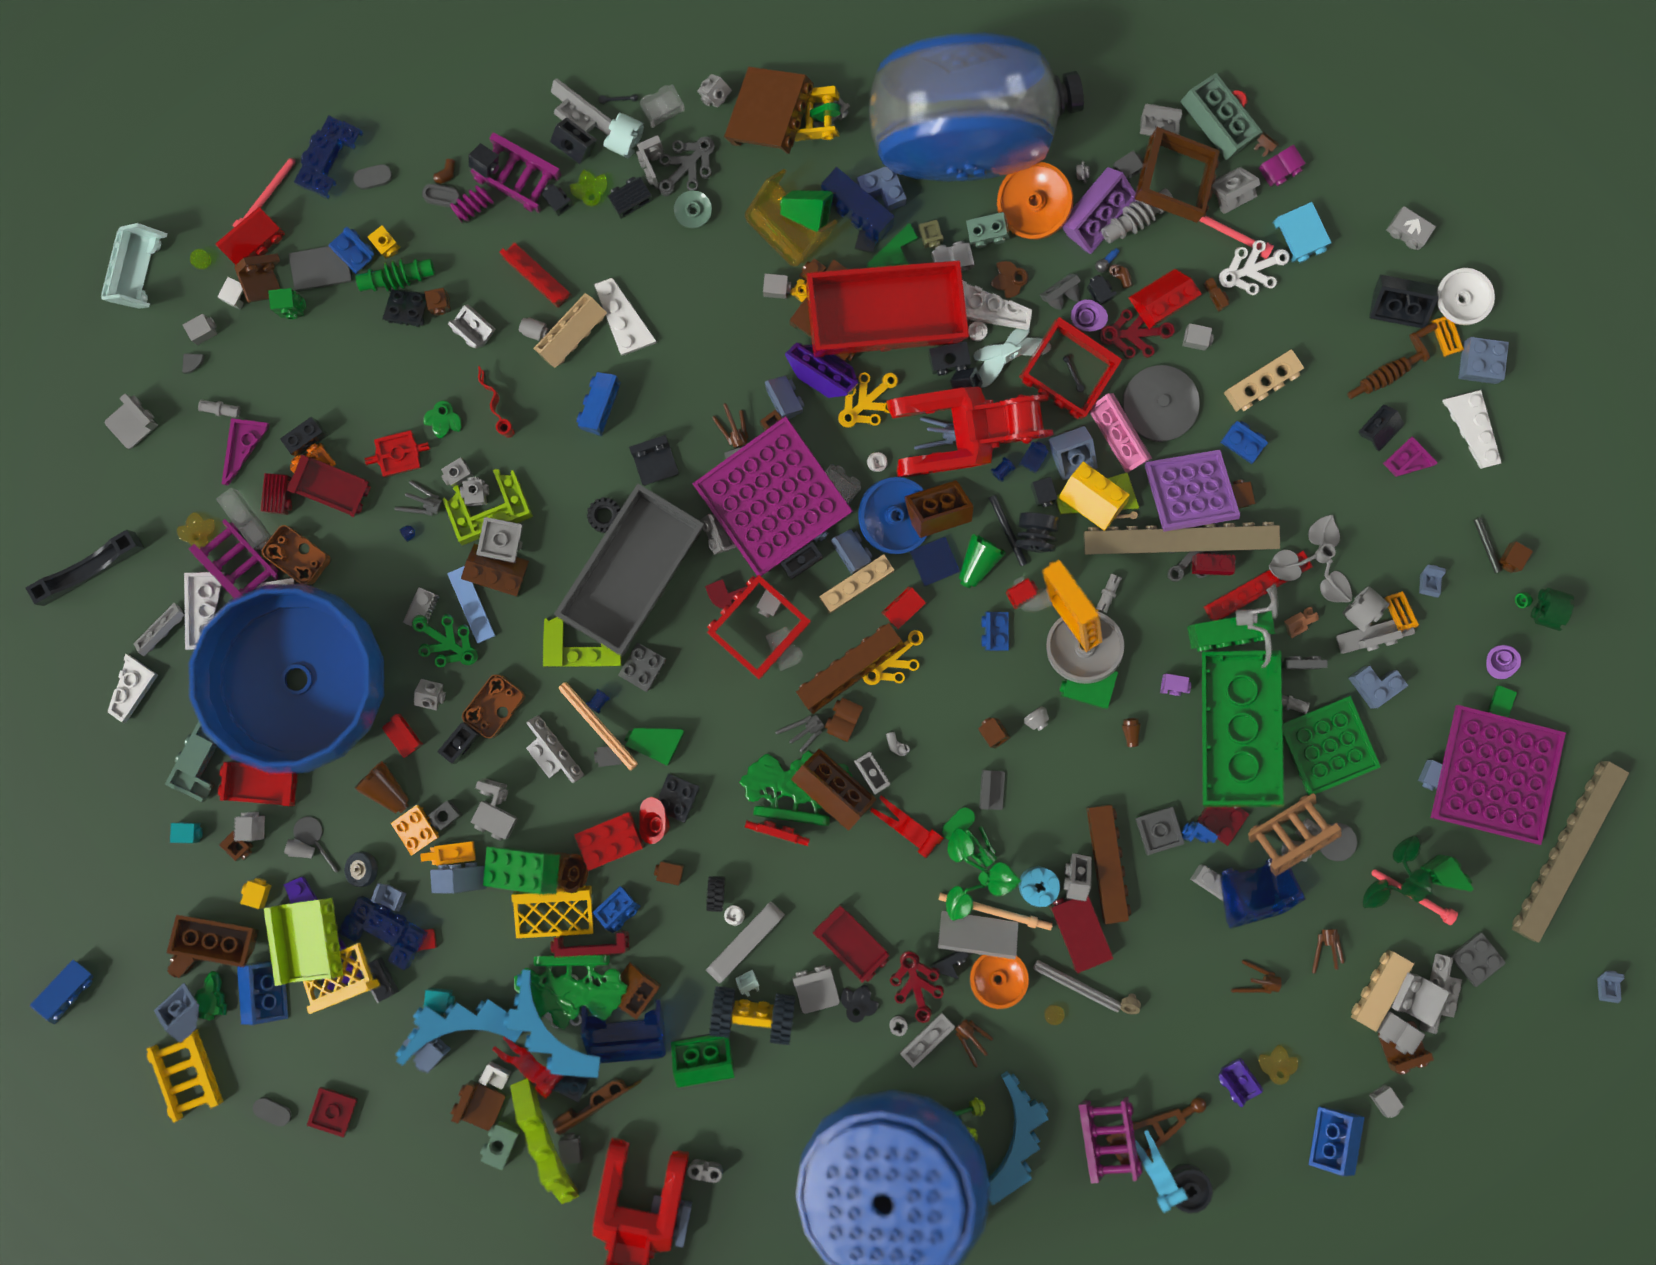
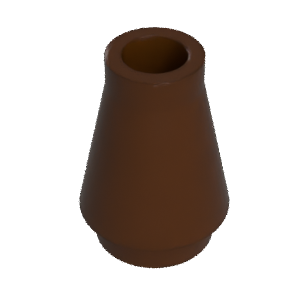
M1138 718L1123 720L1122 728L1127 747L1139 746L1141 723H1139Z

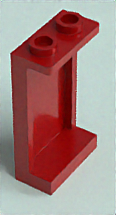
M224 762L221 766L220 776L222 777V782L218 788V795L221 801L295 806L298 773H267L241 762Z

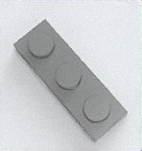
M173 603L134 643L138 653L145 656L148 652L152 651L161 638L166 637L169 630L182 620L185 614L179 605Z
M941 1012L900 1052V1055L914 1068L955 1026Z

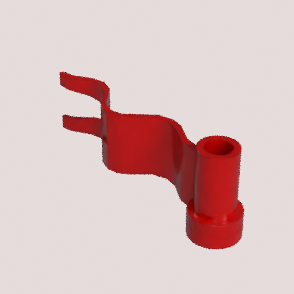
M478 366L479 382L485 389L492 391L494 394L490 402V409L500 419L496 423V430L499 434L511 438L514 435L512 424L508 420L502 419L496 413V406L500 399L499 394L493 387L484 384L485 373Z
M881 795L879 799L899 819V822L873 808L869 811L919 848L917 852L927 859L936 845L940 844L944 838L933 829L930 832Z
M503 1037L509 1047L521 1057L509 1056L495 1046L492 1050L505 1062L513 1064L528 1080L534 1082L537 1085L535 1087L536 1091L544 1098H547L564 1075L550 1074V1070L540 1064L528 1050L517 1046L512 1040Z

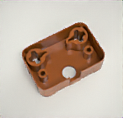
M286 525L278 527L262 549V555L300 584L313 585L323 570L329 565L331 559L326 552ZM306 543L309 545L310 550L307 554L300 553L299 547L301 544ZM276 549L280 556L274 555L273 550ZM301 570L308 572L309 578H305Z
M494 674L462 714V720L485 738H495L513 716L517 708L523 703L525 693L502 675ZM501 681L500 685L502 688L495 690L496 685L494 683ZM500 707H505L508 710V715L505 718H500L497 714ZM478 711L476 715L478 717V720H471L473 717L471 713H476Z

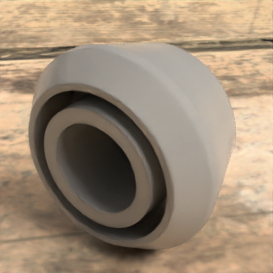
M1042 706L1037 708L1024 718V724L1033 730L1036 728L1038 731L1042 730L1048 725L1046 722L1049 720L1047 709Z

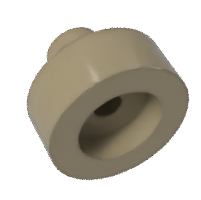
M1129 994L1128 997L1122 999L1120 1008L1127 1014H1138L1141 1002L1136 999L1135 994Z

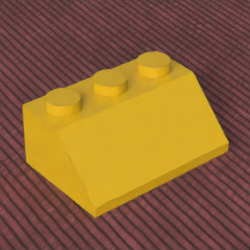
M1082 462L1071 475L1058 498L1105 531L1126 506L1130 494L1088 464Z

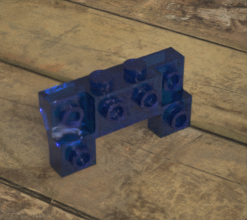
M328 115L321 131L317 130L316 134L312 135L307 151L303 152L300 162L302 167L294 183L329 200L328 192L332 185L336 186L337 182L327 175L343 146L342 144L355 149L356 145L354 143L358 135L362 136L363 132L349 123L341 122Z
M364 896L357 898L350 914L346 916L338 932L356 942L365 930L394 947L388 961L403 970L409 968L415 954L428 932L408 922L405 916L394 914L390 911V908L378 905Z

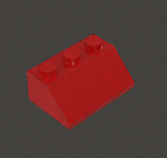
M258 207L215 244L237 265L245 257L266 254L268 248L273 244L279 243L285 233L262 208Z
M1174 269L1131 295L1129 300L1147 327L1151 329L1194 302L1201 295V292L1190 277Z

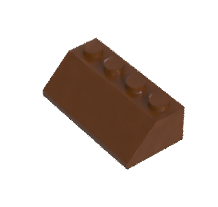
M820 748L791 778L798 787L806 792L848 831L877 800Z
M176 915L166 954L244 968L255 949L259 930Z

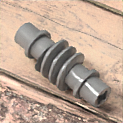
M1166 188L1158 192L1173 198ZM1136 200L1123 208V215L1118 219L1112 218L1110 220L1111 223L1101 229L1102 235L1111 244L1118 238L1124 239L1129 231L1137 234V227L1143 230L1144 224L1146 226L1151 224L1149 218L1155 221L1154 215L1157 213L1162 214L1164 210Z

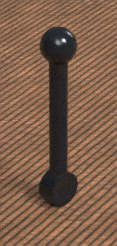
M636 94L625 97L606 98L603 95L599 97L601 104H605L606 101L632 100L636 102L638 100Z
M1066 355L1063 357V361L1067 363L1077 385V392H1082L1084 386L1080 384L1070 363V357Z

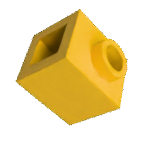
M383 225L368 236L369 240L385 259L395 256L398 249L401 248Z
M261 878L247 881L241 890L243 896L240 904L256 909L264 908L272 885L266 884V880Z

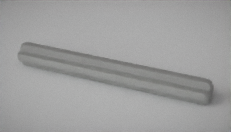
M1039 960L1035 962L1033 966L1035 971L1115 1012H1119L1121 1009L1119 1001Z

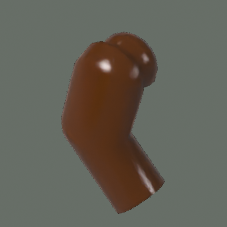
M446 159L445 169L433 175L436 183L443 184L453 178L455 160Z
M1114 264L1109 268L1112 276L1121 279L1124 289L1133 286L1127 268L1118 264Z

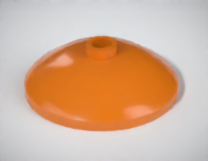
M981 955L971 969L970 985L976 998L988 1007L995 1009L1012 1007L1023 998L1028 988V972L1025 964L1017 955L1015 959ZM999 975L1001 977L1000 983L995 982V976Z

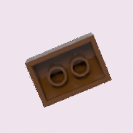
M957 480L905 496L911 524L920 538L972 522L974 506Z
M474 543L461 579L518 597L529 561L516 557V562L513 563L476 555L478 544Z

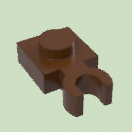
M1213 277L1206 280L1204 287L1210 293L1209 297L1218 312L1224 310L1229 305L1227 294L1217 287Z

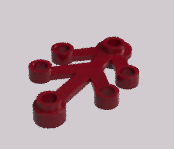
M1125 309L1113 326H1105L1100 331V339L1104 344H1114L1123 352L1126 359H1132L1136 353L1135 349L1128 347L1119 338L1129 339L1142 351L1144 357L1150 358L1154 354V348L1147 345L1139 337L1160 336L1163 339H1169L1174 334L1175 329L1168 322L1163 323L1159 328L1138 329L1144 322L1139 315L1127 330H1119L1133 316L1129 309ZM1123 313H1128L1130 317L1128 319L1124 318ZM1167 329L1169 334H1163L1162 330ZM1106 333H1111L1112 338H1107ZM1145 349H1150L1151 354H1146ZM1131 350L1133 355L1128 356L1126 351Z
M906 951L901 955V967L897 973L892 974L890 983L893 986H899L902 982V977L907 971L909 972L910 978L904 987L896 992L895 1001L899 1004L905 1003L907 995L913 988L918 1005L915 1018L919 1022L925 1023L930 1020L932 1012L925 1003L922 988L930 992L936 999L943 997L944 988L940 985L934 986L918 976L917 970L927 975L930 981L938 980L940 972L937 968H929L922 964L915 952ZM893 978H898L899 981L896 982ZM935 990H939L941 994H937ZM898 995H902L904 999H900Z

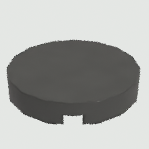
M1337 823L1341 828L1342 836L1320 849V852L1329 860L1344 861L1355 852L1357 839L1350 827Z

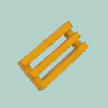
M1445 316L1431 321L1437 326V329L1434 331L1444 357L1464 350L1455 323L1448 320ZM1445 320H1447V323H1448V325H1449L1451 334H1452V336H1453V339H1454V342H1455V345H1456L1457 348H1454V346H1453L1450 333H1449V331H1448V329H1447V326H1446V324H1445Z
M1403 591L1384 598L1390 604L1388 609L1398 631L1401 630L1403 632L1404 630L1418 627L1417 619ZM1398 597L1400 598V600H1401V602H1402V604H1403V606H1404V608H1405V610H1406V612H1407V615H1408V617H1409V619H1410V621H1411L1410 624H1409V622H1408V620H1407V618H1406V616H1405V614H1404V611H1403V609H1402V607H1401V605H1400V603H1399V601H1398V599H1397Z

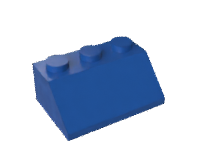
M597 372L596 376L591 378L589 385L591 387L590 393L585 395L583 401L585 407L583 412H579L576 421L580 429L602 436L621 384L616 375Z
M271 961L249 963L244 968L237 966L241 1024L256 1025L288 1019L286 984L275 986Z
M1318 1107L1309 1165L1341 1176L1355 1175L1364 1117L1346 1111Z

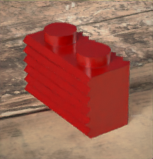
M1027 578L1008 589L1006 595L1014 609H1017L1028 601L1034 600L1039 590L1035 582H1030Z

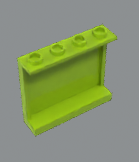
M332 898L264 908L275 986L328 978L329 980L343 976V965Z

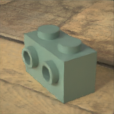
M1004 212L966 221L969 240L973 247L983 248L988 243L1000 244L1004 243L1005 239H1010Z

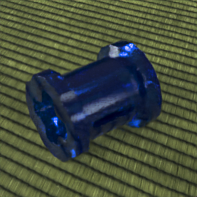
M1003 457L1002 462L990 471L995 478L1003 482L1004 477L1016 468L1006 457Z
M597 688V693L590 702H586V705L600 714V709L611 698Z

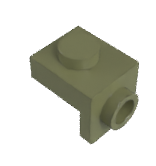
M933 220L919 224L918 227L924 248L930 247V249H934L937 246H941L944 237L941 235L938 221Z

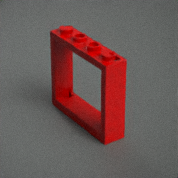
M1059 317L1049 328L1019 378L1022 379V383L1026 386L1036 388L1040 395L1047 394L1049 398L1054 400L1053 403L1062 409L1063 407L1066 408L1074 418L1082 419L1088 415L1122 359ZM1056 330L1108 364V367L1081 409L1029 375Z
M758 575L757 577L752 576L746 583L748 587L743 592L740 590L734 596V603L731 606L727 604L720 612L722 616L718 620L714 619L707 628L709 630L707 633L760 680L811 621ZM761 584L801 621L762 665L756 669L724 641L716 631L750 593Z

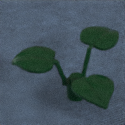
M1417 836L1403 840L1393 851L1394 861L1396 863L1403 862L1409 878L1403 883L1401 889L1393 885L1388 886V881L1385 879L1371 884L1363 897V907L1365 909L1384 905L1391 896L1390 890H1395L1404 896L1411 897L1415 902H1420L1426 895L1433 894L1429 872L1425 869H1420L1412 873L1407 865V861L1415 860L1420 853L1421 844Z

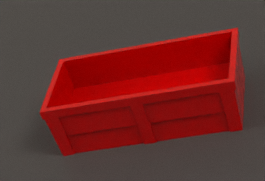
M960 260L807 273L806 293L814 358L834 354L879 350L884 352L891 349L950 345L960 343L969 337Z

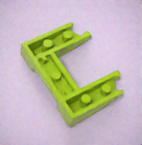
M499 469L493 470L505 503L471 517L464 498H461L458 485L452 488L456 494L449 501L443 498L458 542L462 546L480 539L479 536L481 535L484 517L519 523L533 517L514 470H511V475H500Z
M558 617L550 621L547 618L544 619V667L622 666L621 656L602 644L601 647H564V621Z

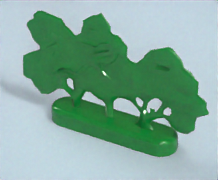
M808 750L802 755V759H797L791 763L789 771H784L779 761L769 754L763 755L759 758L758 762L748 767L747 775L742 776L739 782L745 788V797L751 802L759 801L760 798L764 797L771 804L769 807L755 806L754 816L822 826L830 825V817L819 814V810L822 807L791 780L813 753ZM838 764L852 777V774L848 770L849 768L846 764ZM767 787H771L773 790L774 798H772V795H768ZM760 790L764 791V795L760 794ZM783 796L792 797L794 800L793 809L778 808L777 800ZM808 801L812 803L813 813L798 811L799 804Z
M610 955L534 956V966H546V971L539 975L530 968L524 969L531 971L532 999L539 1018L541 1019L542 1016L549 1012L553 1019V1024L562 1030L569 1025L570 1019H575L579 1015V1007L585 1005L593 1016L606 1020L612 1014V1011L620 1005L621 996L626 993L628 985L621 981L620 972L617 969L611 968L604 975L594 970L597 965H609ZM551 966H566L567 973L554 978ZM572 966H586L588 975L582 980L573 979ZM518 975L514 976V990L520 993V986H517ZM592 976H594V979L598 978L601 983L600 986H596L592 982ZM544 977H547L546 983L542 982ZM602 977L606 978V982L602 981ZM589 978L590 982L586 984L585 981Z

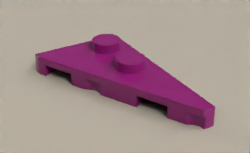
M231 418L222 485L229 486L268 430L269 423Z

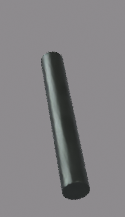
M1481 518L1475 519L1474 523L1494 573L1501 572V566Z

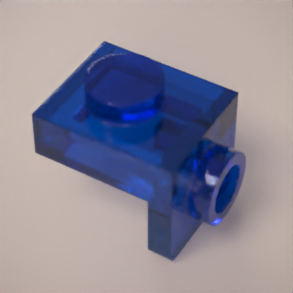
M1032 442L1019 465L1036 474L1049 450L1040 442Z

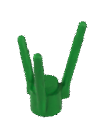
M979 827V830L987 845L985 848L981 846L971 831L967 830L966 833L973 839L974 844L980 850L977 853L978 856L973 854L971 857L979 865L983 864L985 868L990 866L997 860L995 856L996 851L991 846L983 827Z

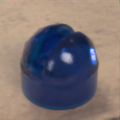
M404 526L399 529L406 542L415 537V530L412 526Z

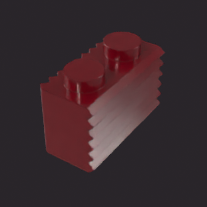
M264 473L261 512L281 515L289 514L288 511L292 509V500L290 499V491H287L292 477Z
M1197 553L1192 557V574L1230 576L1235 573L1234 555Z

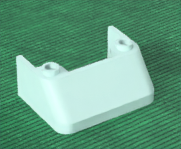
M139 223L122 226L118 229L102 290V300L139 309L150 306V303H147L148 296L142 288L150 256L155 251H159L161 247L160 238L167 237L168 233Z

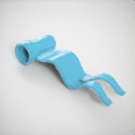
M1146 1130L1144 1133L1154 1162H1151L1137 1141L1136 1148L1147 1173L1160 1196L1157 1198V1201L1165 1213L1171 1210L1172 1206L1188 1199L1183 1188L1178 1189L1148 1130Z

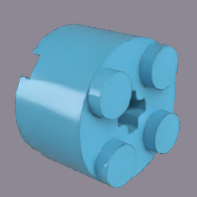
M1036 866L1027 869L1021 875L1019 891L1022 897L1031 905L1045 907L1053 903L1058 897L1060 883L1057 876L1049 869ZM1042 882L1041 885L1043 886V889H1039L1037 891L1035 884H1040Z

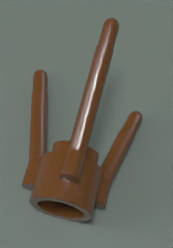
M724 403L725 412L733 429V432L730 433L731 437L715 416L712 419L726 437L729 445H733L734 448L743 446L748 443L747 438H749L743 410L739 411L741 431V429L737 430L727 404Z
M1324 929L1322 934L1318 935V944L1312 969L1313 974L1316 973L1322 942L1326 946H1332L1336 970L1339 969L1337 951L1340 962L1344 963L1338 929Z
M1242 960L1243 964L1267 975L1262 980L1254 978L1250 980L1251 982L1262 984L1263 988H1233L1231 992H1264L1271 994L1272 991H1280L1281 977H1276L1274 972L1267 971Z
M964 1019L955 1027L957 1031L956 1036L960 1039L974 1067H978L965 1039L970 1038L978 1049L987 1056L986 1050L973 1036L975 1033L973 1029L990 1041H993V1037L975 1025L972 1020Z

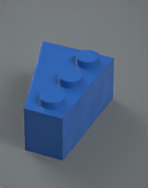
M72 960L29 1006L55 1025L70 1005L77 1000L79 994L91 985L94 976L75 960Z

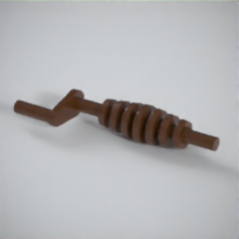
M1433 322L1409 335L1417 351L1415 355L1408 359L1401 357L1399 360H1394L1392 363L1389 362L1385 366H1380L1372 374L1362 379L1360 386L1348 392V397L1353 399L1363 392L1369 394L1387 385L1389 386L1394 381H1397L1399 377L1405 375V372H1409L1412 364L1421 359L1423 361L1429 360V352L1420 338L1436 330V324Z

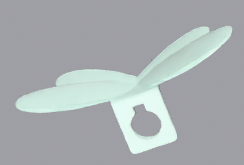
M1017 328L1009 335L1004 344L986 346L976 351L973 356L974 359L985 361L978 372L983 382L981 388H985L994 382L1002 371L1004 364L1020 355L1032 356L1041 343L1042 338H1027L1030 329ZM1050 343L1047 344L1041 355L1050 351Z

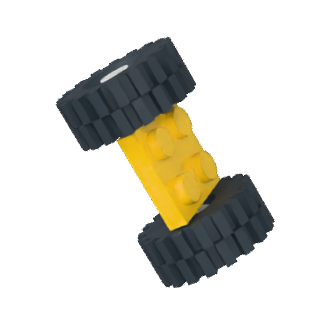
M716 986L709 1036L729 1038L731 1023L771 1028L772 1022L770 1043L790 1044L795 996L776 994L774 1005L763 1001L754 1003L746 999L735 1000L734 1004L735 988Z

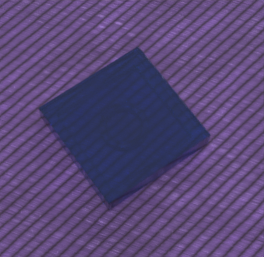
M946 537L910 551L924 587L960 572Z

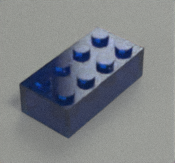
M835 167L821 183V191L833 192L832 204L837 208L836 211L842 217L847 216L856 229L861 228L863 231H866L865 236L872 242L876 240L879 243L893 227L894 215L838 167Z

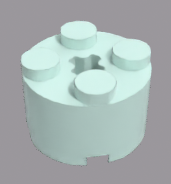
M619 113L616 120L612 119L609 125L611 132L606 137L603 146L629 159L635 151L632 148L641 139L644 129L642 125L644 123L624 113Z

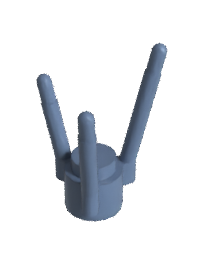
M921 417V421L942 426L943 428L928 427L927 430L943 433V438L946 440L918 445L914 449H924L945 444L953 445V441H956L954 425Z

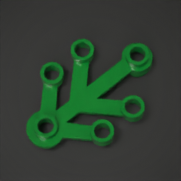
M450 614L443 615L441 619L442 625L445 627L446 636L429 626L425 616L417 615L412 619V628L415 631H423L440 642L431 645L421 644L419 646L420 656L427 657L430 653L452 650L456 653L447 656L443 654L437 655L435 657V665L437 667H444L446 663L458 661L464 665H472L477 661V651L470 647L469 627L467 625H460L458 627V635L462 640L461 647L455 642L452 626L453 617ZM449 618L451 622L445 623L444 619ZM420 622L423 626L417 627L416 624ZM466 629L467 632L465 634H462L460 630ZM427 648L428 651L426 653H423L421 649ZM470 654L472 657L466 659L464 656ZM442 658L444 662L438 663L437 660Z

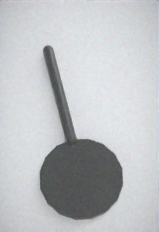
M313 817L299 819L293 829L295 839L307 845L315 844L334 872L337 873L338 869L318 843L322 836L320 822Z

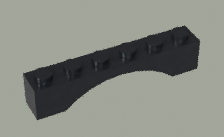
M125 530L109 539L106 544L85 559L62 571L41 578L25 589L35 605L45 606L143 550L144 547L134 531Z

